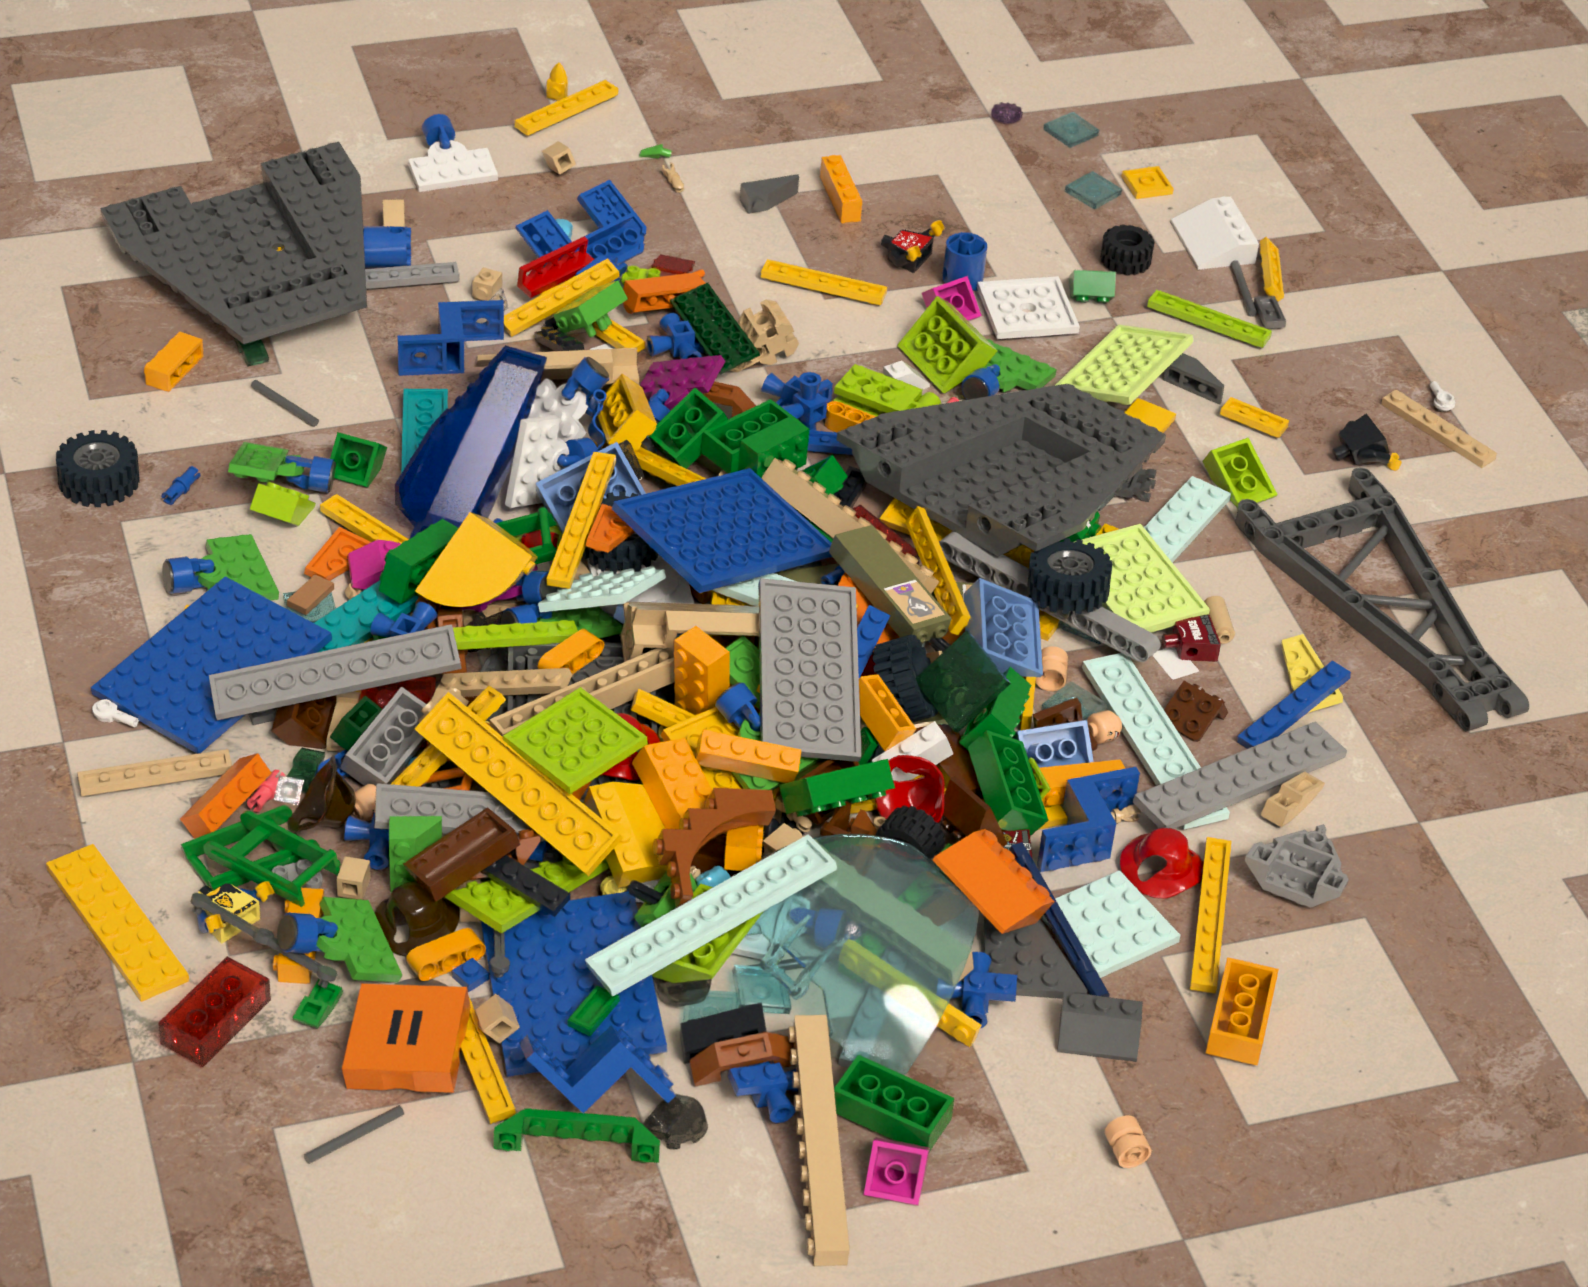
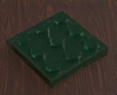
M968 631L964 632L916 677L918 686L956 733L962 730L1011 684L974 636Z

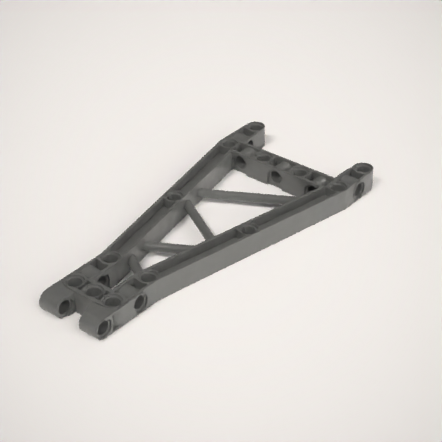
M1359 467L1352 471L1348 491L1355 501L1275 523L1266 511L1251 499H1243L1239 502L1235 523L1257 550L1420 681L1464 731H1470L1487 725V712L1496 710L1505 718H1511L1529 711L1528 698L1484 650L1396 499L1368 469ZM1374 526L1379 528L1339 575H1336L1304 549L1324 543L1325 540L1336 537L1342 538ZM1384 538L1419 599L1360 594L1345 581ZM1374 604L1426 609L1428 615L1417 629L1410 634ZM1433 623L1452 655L1435 654L1419 641ZM1450 665H1458L1468 681L1472 682L1465 683Z

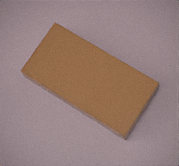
M316 574L313 575L287 599V607L307 615L334 590V583Z

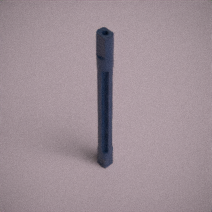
M1023 842L1011 845L1010 852L1015 856L1017 863L1029 870L1037 884L1045 887L1050 894L1049 896L1055 901L1044 913V916L1086 987L1089 995L1109 997L1110 993Z

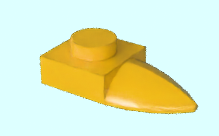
M558 62L552 68L550 77L547 80L546 98L559 101L568 97V79L563 66Z

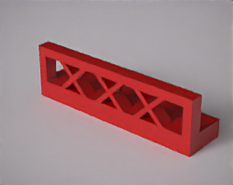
M583 236L519 267L517 287L529 298H532L575 277L578 271L595 260L586 252L588 239Z

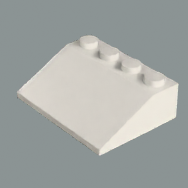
M1231 196L1212 198L1171 219L1173 228L1197 270L1231 266L1234 260L1239 261L1240 265L1255 264L1259 243Z

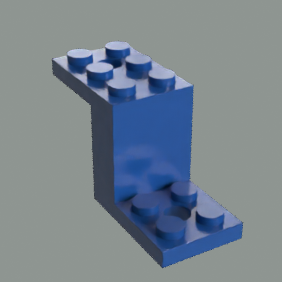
M503 300L438 302V334L397 336L399 376L464 373V341L504 340ZM480 318L487 319L485 323L476 322ZM419 352L426 354L423 357L414 356L416 353Z
M1137 767L1067 780L1063 810L1068 817L1067 825L1042 830L1037 867L1040 872L1110 859L1116 829V822L1111 812L1112 809L1118 808L1120 811L1127 806L1134 805L1133 799L1137 793L1140 777Z
M612 1025L567 1069L556 1056L553 1059L547 1053L548 1049L537 1038L533 1041L530 1037L526 1036L519 1042L526 1059L583 1114L630 1068L643 1078L667 1103L676 1096L672 1089L674 1083L668 1078V1073L660 1065L655 1067L650 1060L651 1057L640 1046L636 1048L631 1042V1037L623 1029L617 1031Z

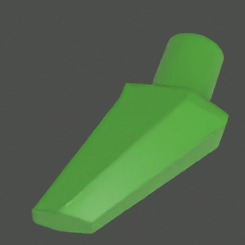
M663 144L642 149L639 157L659 159L660 156L670 158L672 150L665 149Z

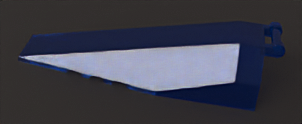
M505 345L489 362V365L479 373V378L467 386V391L462 396L459 395L455 399L454 405L450 409H446L431 425L395 483V505L414 526L410 539L418 532H422L431 524H435L441 519L459 528L470 512L486 518L490 516L513 463L521 419H528L547 357Z

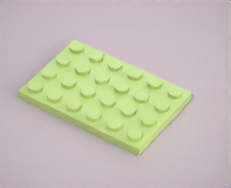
M1118 325L1055 385L1072 384L1075 388L1091 394L1092 397L1098 400L1130 405L1193 343V335Z
M1141 524L1082 539L1083 544L1087 545L1090 542L1095 544V549L1101 547L1104 550V554L1108 553L1110 560H1112L1109 597L1106 603H1102V607L1149 632L1172 627L1176 621L1209 614V607Z

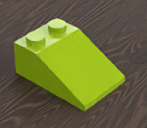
M1249 437L1211 450L1202 461L1211 480L1219 488L1231 493L1230 501L1237 508L1239 502L1243 499H1251L1256 503H1260L1278 495Z

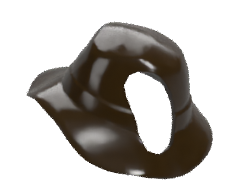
M334 755L319 770L310 783L305 797L292 816L289 817V829L292 833L316 826L340 828L347 822L348 816L352 815L356 803L355 792L337 772ZM306 817L318 820L314 823L306 822L300 825V822Z
M416 881L395 888L391 892L390 897L378 905L375 915L392 952L407 956L412 949L453 933L458 926L460 912L459 906L447 898H441L435 902ZM395 907H398L403 913L410 929V938L406 942L397 943L394 940L397 931L394 916Z

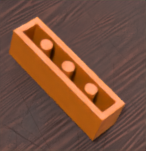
M696 273L627 280L623 290L628 299L624 303L633 312L673 308L670 302L671 299L703 285L705 282Z
M258 753L239 758L180 820L194 839L216 831L272 772Z

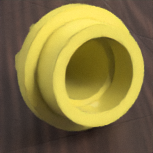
M608 876L602 881L600 890L602 895L625 892L626 887L618 888L614 877Z

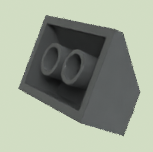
M1064 992L1060 1012L1057 1052L1137 1062L1143 1001Z

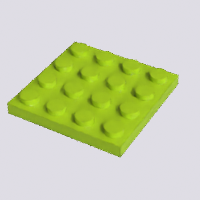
M581 687L503 735V740L512 749L569 794H572L648 744L647 736Z

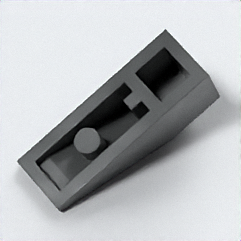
M799 175L741 183L740 202L748 214L767 211L798 194Z
M1182 353L1165 370L1163 381L1219 405L1222 403L1225 385L1198 359Z

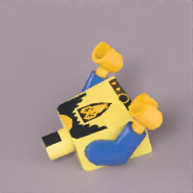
M265 881L257 885L254 890L236 888L226 883L216 890L205 885L198 893L208 896L212 902L253 924L260 920L259 902H265L268 899V895L275 892L270 882ZM204 908L201 914H197L199 931L202 933H212L221 944L242 931L221 919L220 914H212Z

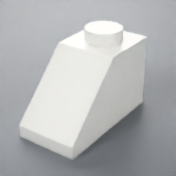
M903 361L883 367V374L921 389L930 387L929 382L918 371Z

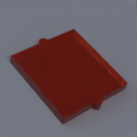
M660 254L657 259H654L651 268L677 275L686 274L693 271L695 261Z

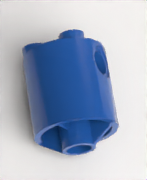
M364 226L365 269L411 265V227Z
M967 232L956 233L948 237L942 273L945 284L968 276L972 290L978 291V282H983L987 256V242L984 238Z

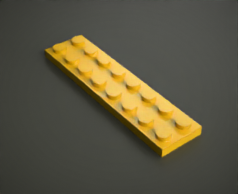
M94 844L46 863L49 874L141 1002L189 982V974Z

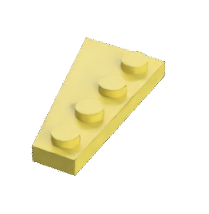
M1304 634L1282 640L1281 647L1292 691H1295L1320 671L1324 665ZM1339 689L1335 690L1309 712L1343 703L1342 693Z

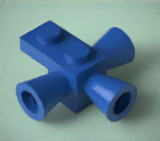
M675 313L666 314L660 320V327L667 333V336H647V349L651 357L670 350L673 357L680 356V359L702 357L701 353L704 352L695 340V332L688 320L680 322L679 316Z
M806 372L799 377L801 391L793 395V404L781 407L796 419H799L810 430L817 431L816 422L826 418L827 403L832 398L833 383L828 379L821 382V377L818 374Z
M773 373L766 377L761 388L763 393L780 397L776 402L779 406L793 404V395L801 391L798 377L793 376L785 384Z
M424 602L416 604L412 616L402 613L396 622L380 612L375 616L370 631L372 635L387 638L425 630L424 628L437 618V613L433 607Z
M375 812L371 823L348 816L345 826V841L370 840V848L365 854L364 860H370V868L382 870L387 868L389 865V829L374 828Z
M972 952L974 969L964 977V981H959L953 988L938 978L936 996L941 999L963 997V1013L981 1024V1028H983L988 1022L986 1013H988L989 1000L1016 1002L1017 975L988 973L992 962L991 957L983 952Z
M770 1061L749 1065L748 1067L729 1069L728 1078L736 1096L751 1094L757 1108L768 1107L772 1122H785L795 1114V1107L785 1096L786 1090L798 1092V1088H793L792 1073L796 1072V1069L784 1072L780 1063L771 1064Z

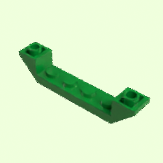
M525 1108L494 1127V1149L521 1151L525 1134L564 1139L573 1138L590 1141L632 1143L631 1161L659 1163L660 1140L635 1117Z

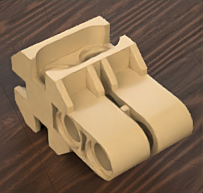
M766 299L760 302L762 311L754 315L751 308L742 312L738 324L759 351L760 356L739 364L731 369V371L739 372L759 361L761 364L773 365L777 362L775 354L783 350L787 357L795 353L799 342L792 333L794 329L776 301Z

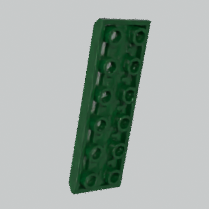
M708 282L670 300L673 309L682 321L688 320L695 332V340L707 356L721 355L725 363L719 372L720 374L760 356L759 351Z

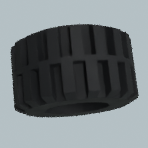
M1133 225L1113 226L1103 235L1100 255L1101 262L1104 263L1106 268L1118 274L1136 275L1143 273L1146 269L1150 268L1155 243L1153 236L1141 227Z
M901 806V808H896L876 832L875 837L877 839L875 841L879 847V853L883 854L886 862L891 863L892 867L898 868L901 872H908L914 875L915 873L921 874L926 871L934 862L932 859L943 851L945 845L943 837L945 835L940 830L941 826L938 822H935L934 818L931 815H927L922 809L917 810L913 806L909 808Z

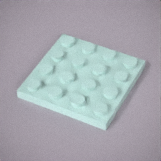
M652 566L643 568L639 572H634V569H626L620 571V574H613V571L600 573L599 576H593L592 573L579 576L578 580H573L570 589L560 587L557 588V592L547 594L546 599L538 603L539 611L548 612L624 604L666 578L665 570H655V567Z
M1120 870L1056 898L1058 905L1100 978L1180 941L1181 935ZM1043 915V916L1041 917V919H1042V920L1049 926V928L1052 930V928H1051V926L1049 925L1047 919H1046L1045 916Z

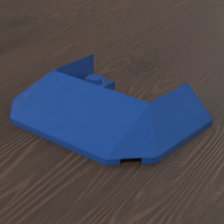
M611 180L579 194L577 197L578 202L599 228L585 236L588 239L586 252L593 259H596L601 254L607 258L615 255L618 257L616 263L618 266L643 253L644 236L647 227ZM548 210L515 227L537 258L572 242Z

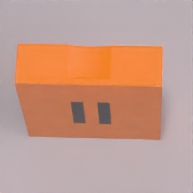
M361 984L342 1065L346 1088L362 1090L408 1089L418 1092L454 1093L460 1065V1047L466 1035L471 1010L467 987Z

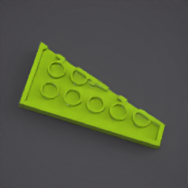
M563 856L562 861L552 864L548 861L541 862L538 868L530 870L567 892H571L607 870L608 862L604 859L589 877L565 856ZM491 878L490 881L480 884L476 881L469 882L465 888L454 889L445 895V898L501 934L541 910V908Z

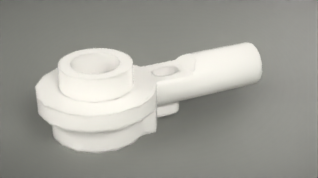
M1436 381L1431 382L1430 388L1436 396L1434 406L1440 411L1453 409L1455 407L1454 396L1447 391H1443Z
M103 699L93 705V714L99 721L109 723L113 721L122 722L132 727H136L139 722L138 718L117 710V705L110 700Z

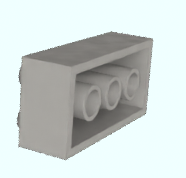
M401 687L346 753L340 769L364 786L367 784L376 786L377 783L391 784L426 742V739L415 728L419 724L418 720L424 715L421 710L427 704Z

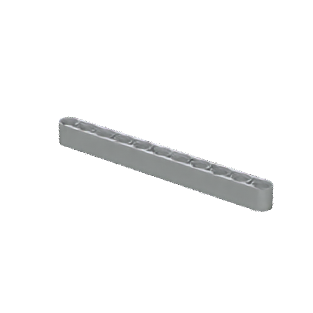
M954 531L939 542L946 560L986 581L1001 585L1006 589L1032 599V595L1029 596L1028 594L1029 568L1005 555L997 556ZM1040 601L1038 602L1040 610L1138 662L1147 661L1161 647L1160 640L1156 635L1104 607L1099 609L1094 607L1093 611L1089 613L1086 610H1082V614L1075 615L1074 611H1069V614H1062L1063 610L1052 612L1049 606L1044 609L1039 606Z

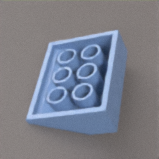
M617 442L598 451L600 453L616 455V464L603 499L607 498V493L613 492L614 496H619V492H626V496L629 497L632 493L638 494V496L646 494ZM592 455L536 483L538 496L548 512L552 514L562 534L564 533Z
M979 578L964 593V603L971 617L965 627L967 667L987 675H1001L1011 667L1021 676L1041 677L1043 675L1038 602L1035 603L1031 598Z

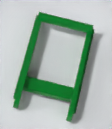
M541 507L537 513L496 523L513 537L541 530L542 545L529 548L538 557L534 563L540 564L554 560L557 549L551 542L550 527L556 526L557 522L546 508Z
M282 805L261 813L259 816L279 826L289 820V817L292 816V810L287 805ZM241 821L181 844V849L187 861L204 883L213 890L226 883L237 887L251 881L232 870L213 877L198 858V856L205 854L204 845L208 841H214L222 846H226L241 840L251 832ZM307 840L320 847L319 843L316 840ZM270 841L278 852L253 862L272 871L276 866L297 863L304 858Z
M248 810L241 814L240 820L251 832L233 847L228 849L214 841H208L204 845V852L211 860L257 884L269 881L276 894L301 907L305 905L301 890L303 885L323 868L337 876L340 871L339 866L341 863L337 859V854L334 850L329 849L327 851ZM265 839H268L313 864L291 882L245 858V856Z

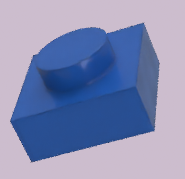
M471 958L452 970V978L462 987H467L468 992L489 980V972L474 958Z

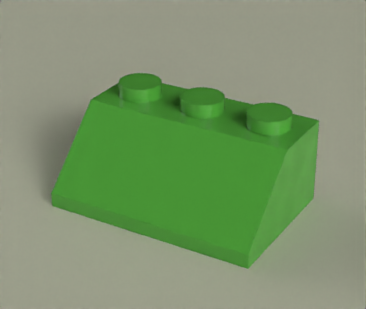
M390 816V893L404 883L415 881L403 863L442 838V816Z

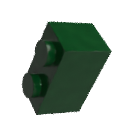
M364 696L342 717L330 738L340 747L349 751L383 709Z

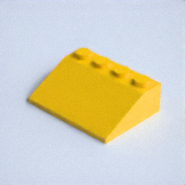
M609 782L589 786L584 805L623 837L606 857L617 887L628 886L632 880L644 883L661 879L667 871V865L658 864L657 855L653 852V842L665 827L644 785Z

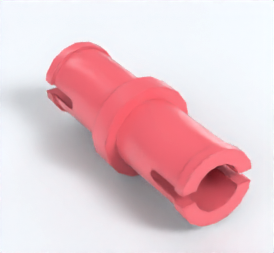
M275 769L272 771L270 776L256 789L257 791L253 796L248 799L247 806L250 809L257 803L258 805L253 811L259 812L268 800H272L275 797L276 790L286 781V776L283 772L276 778L280 770Z

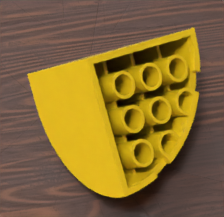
M470 512L415 591L426 599L447 606L467 607L483 604L504 594L524 574L529 575L536 565L534 562L538 557L519 540L490 519Z

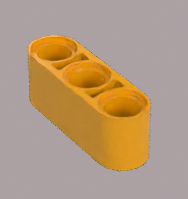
M832 401L827 404L825 427L834 432H840L876 416L842 402Z
M581 629L545 653L538 662V669L569 668L573 675L602 653L604 641L586 629Z
M463 928L412 949L406 957V962L421 981H428L451 972L471 958L478 961L484 956L486 947L471 928Z

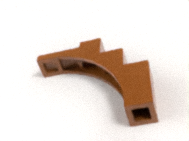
M713 788L709 798L705 800V809L688 808L684 817L680 819L679 829L661 830L658 838L653 842V852L657 855L659 865H667V875L671 877L672 882L670 895L675 900L676 908L687 903L693 897L690 879L691 863L693 857L707 842L724 832L739 827L770 824L776 812L772 790Z

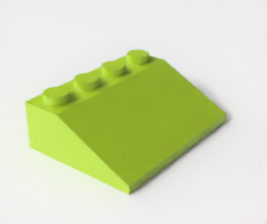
M939 296L932 301L897 345L944 394L963 382L976 369L984 368L997 352L992 344L952 304Z
M700 883L693 892L692 899L713 887ZM763 912L653 973L652 977L671 983L713 979Z

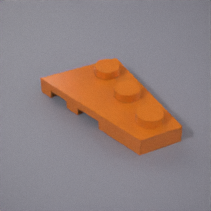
M602 504L585 546L595 551L608 553L635 532L612 510L611 506Z
M339 527L307 564L304 574L309 577L316 574L330 581L349 570L347 556L350 552L371 542Z

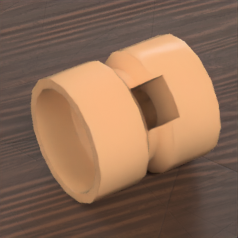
M1045 647L1041 650L1043 675L1036 677V683L1043 690L1058 691L1066 684L1068 655L1059 647Z
M1127 1115L1118 1117L1105 1128V1135L1111 1148H1113L1120 1166L1132 1168L1148 1160L1152 1150L1135 1117Z

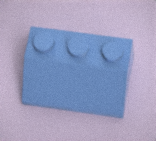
M1087 720L1019 730L1012 737L1013 739L1023 741L1028 759L1030 757L1034 758L1039 768L1094 762Z

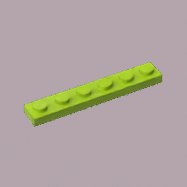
M1156 290L1148 300L1147 307L1158 312L1172 315L1175 318L1183 319L1197 326L1208 328L1214 332L1222 333L1256 347L1263 348L1271 338L1272 331L1160 290Z
M574 620L453 628L458 650L561 643L578 632Z

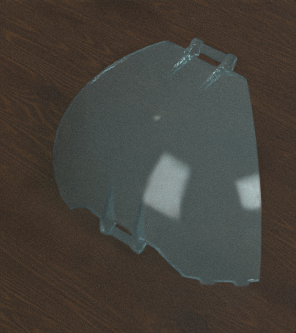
M837 834L813 838L836 861L837 870L766 909L745 936L762 934L772 944L761 960L759 967L765 973L769 972L788 990V994L794 1000H798L806 994L811 981L822 989L830 1028L829 1036L844 1047L843 1056L853 1062L859 1054L900 1074L906 1075L930 1038L955 991L972 948L978 924L979 909L932 859L927 858L917 848L908 843L867 834ZM777 851L772 852V853H770V854H768V855L762 857L761 860H763V859L769 857L770 855L776 853ZM786 953L804 968L795 982L777 966Z

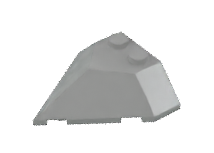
M1324 824L1316 826L1314 831L1307 832L1306 830H1301L1276 837L1272 843H1255L1245 857V862L1263 890L1310 908L1340 897L1349 880L1347 875L1343 874L1341 870V861L1331 839H1328L1326 836L1327 830Z

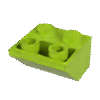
M267 482L266 486L258 483L250 510L299 526L314 509L316 503L309 500V495Z

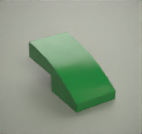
M320 979L317 980L309 997L304 996L293 1016V1020L317 1029L328 1018L344 993L342 987L328 983L326 988L319 986Z

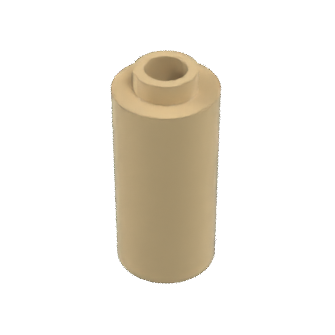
M1220 596L1207 598L1204 602L1210 609L1209 615L1220 643L1226 644L1233 640L1235 631L1225 600Z

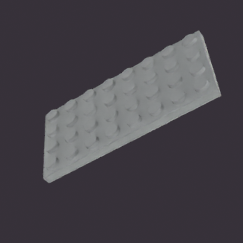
M760 578L758 590L761 741L801 749V757L859 762L861 759L856 587Z

